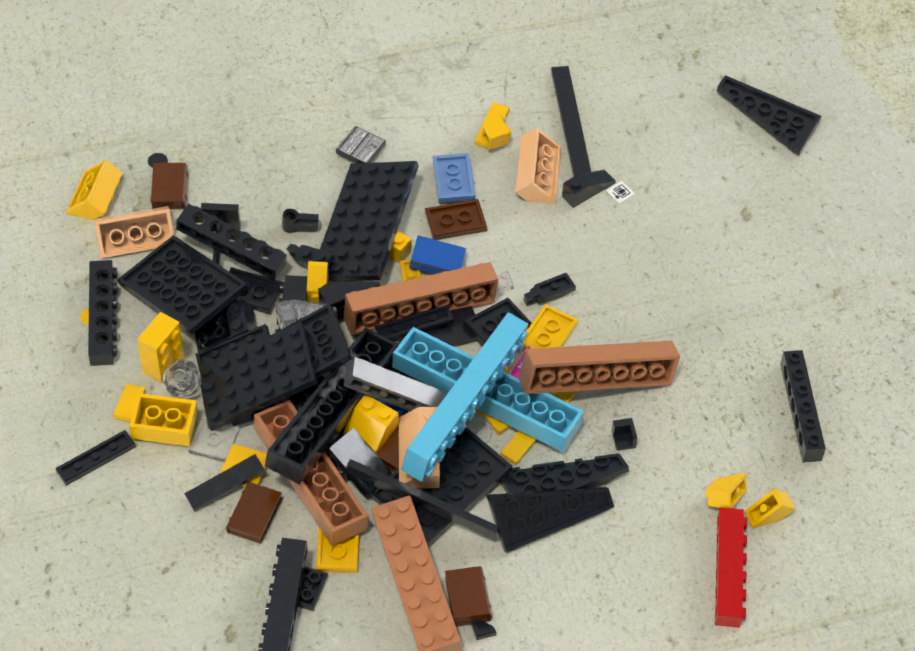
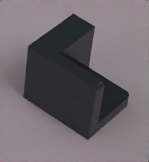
M633 419L613 420L611 432L616 450L636 448L637 433Z

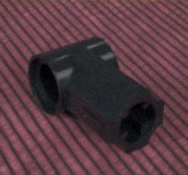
M286 209L282 214V229L287 233L296 232L298 229L318 230L319 214L298 213L295 209Z

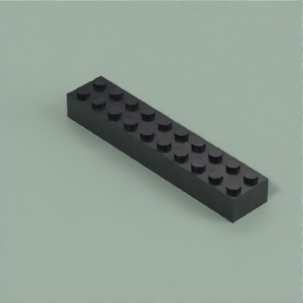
M365 327L349 347L352 360L357 357L389 369L393 363V352L399 344ZM352 360L329 372L267 450L265 467L299 485L302 483L348 423L354 407L365 395L344 386L346 367Z

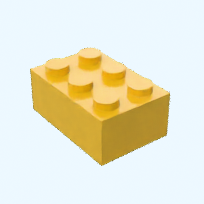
M160 312L138 337L137 342L142 372L162 383L166 377L171 375V367L183 360L184 350L180 322Z
M138 393L129 425L131 438L190 447L198 417L197 401Z

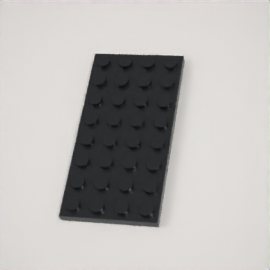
M417 161L350 164L320 250L332 253L335 256V259L328 267V281L381 280L419 167Z

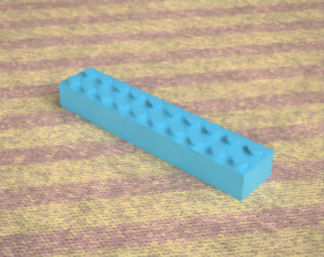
M509 312L506 314L408 446L401 468L402 471L423 482L426 476L430 477L435 470L434 465L436 462L440 463L446 454L444 451L453 446L457 433L461 435L466 427L465 422L472 420L476 413V407L482 406L487 392L490 394L496 385L495 381L497 379L501 380L506 371L504 370L505 367H510L515 359L514 355L522 351L525 345L523 342L528 335V332H526L528 323Z
M412 327L393 352L392 367L429 386L449 393L475 357ZM506 372L501 380L497 379L495 381L496 385L490 394L487 392L482 406L476 407L477 410L561 452L565 451L581 427L584 415L583 410L549 393L525 394L519 379Z

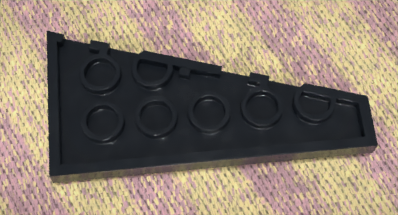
M726 75L717 87L718 93L798 156L821 121L822 116Z
M616 453L595 456L594 459L584 461L582 458L575 459V462L569 463L557 461L535 464L531 468L525 469L513 467V470L499 482L506 493L591 488L629 472V466L622 456Z
M607 487L486 495L495 525L499 527L497 532L505 552L614 507L609 488Z

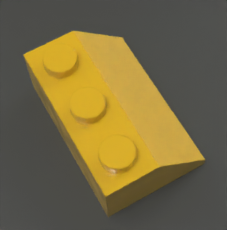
M107 160L85 170L66 213L91 220L100 216L103 217L108 211L107 207L110 201L114 198V191L121 182L120 178L123 172Z

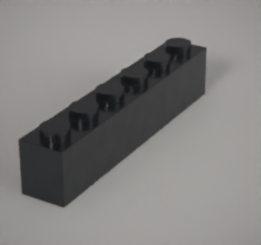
M282 538L281 545H277L276 557H278V562L273 565L272 576H275L274 583H270L269 586L271 600L270 603L266 604L265 615L268 617L267 622L262 625L261 634L264 636L263 643H259L258 651H290L308 552L307 540Z

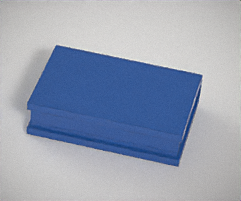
M417 235L409 268L430 274L462 268L466 248Z

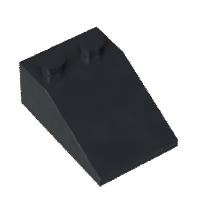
M333 282L325 284L318 288L319 309L330 303L335 311L338 322L342 323L345 321V295L353 291L379 287L380 283Z

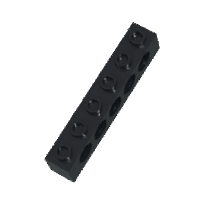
M188 203L177 219L176 230L274 281L286 265L287 254L282 250L269 246L265 241L252 237L248 232L240 231L232 224L219 220L215 215L202 211L198 206H192Z
M112 260L89 261L88 356L90 366L114 365V357H117V345H114V341H117V329H114V325H117L118 322L117 314H114V310L118 309L114 294H118L117 283H114V279L118 278L117 267H113Z
M803 350L784 351L780 366L802 463L822 461L826 447Z

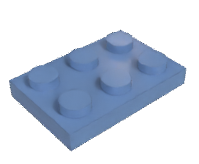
M469 153L433 156L439 203L475 200Z

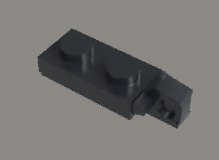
M290 244L286 248L297 264L307 267L309 261L327 262L329 267L335 259L332 253L307 245L299 247L295 244Z
M563 273L535 284L530 289V292L524 294L523 301L526 306L533 305L536 302L541 304L575 291L576 286L569 275Z

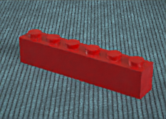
M719 507L716 544L715 626L740 628L741 621L746 619V608L743 607V602L746 601V589H743V583H746L747 571H743V565H746L747 553H743V547L747 545V535H744V530L747 529V517H744V509Z

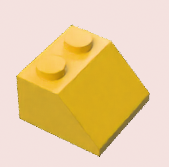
M365 394L354 407L343 435H346L355 428L372 450L377 453L399 426L398 412Z

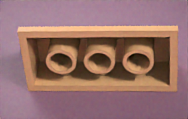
M538 128L521 136L515 192L528 202L554 204L557 198L561 146Z
M168 206L94 219L101 258L156 249L174 235Z
M418 407L399 417V481L414 488H439V462H436L434 465L435 470L430 477L426 476L423 482L401 470L408 446L437 407Z

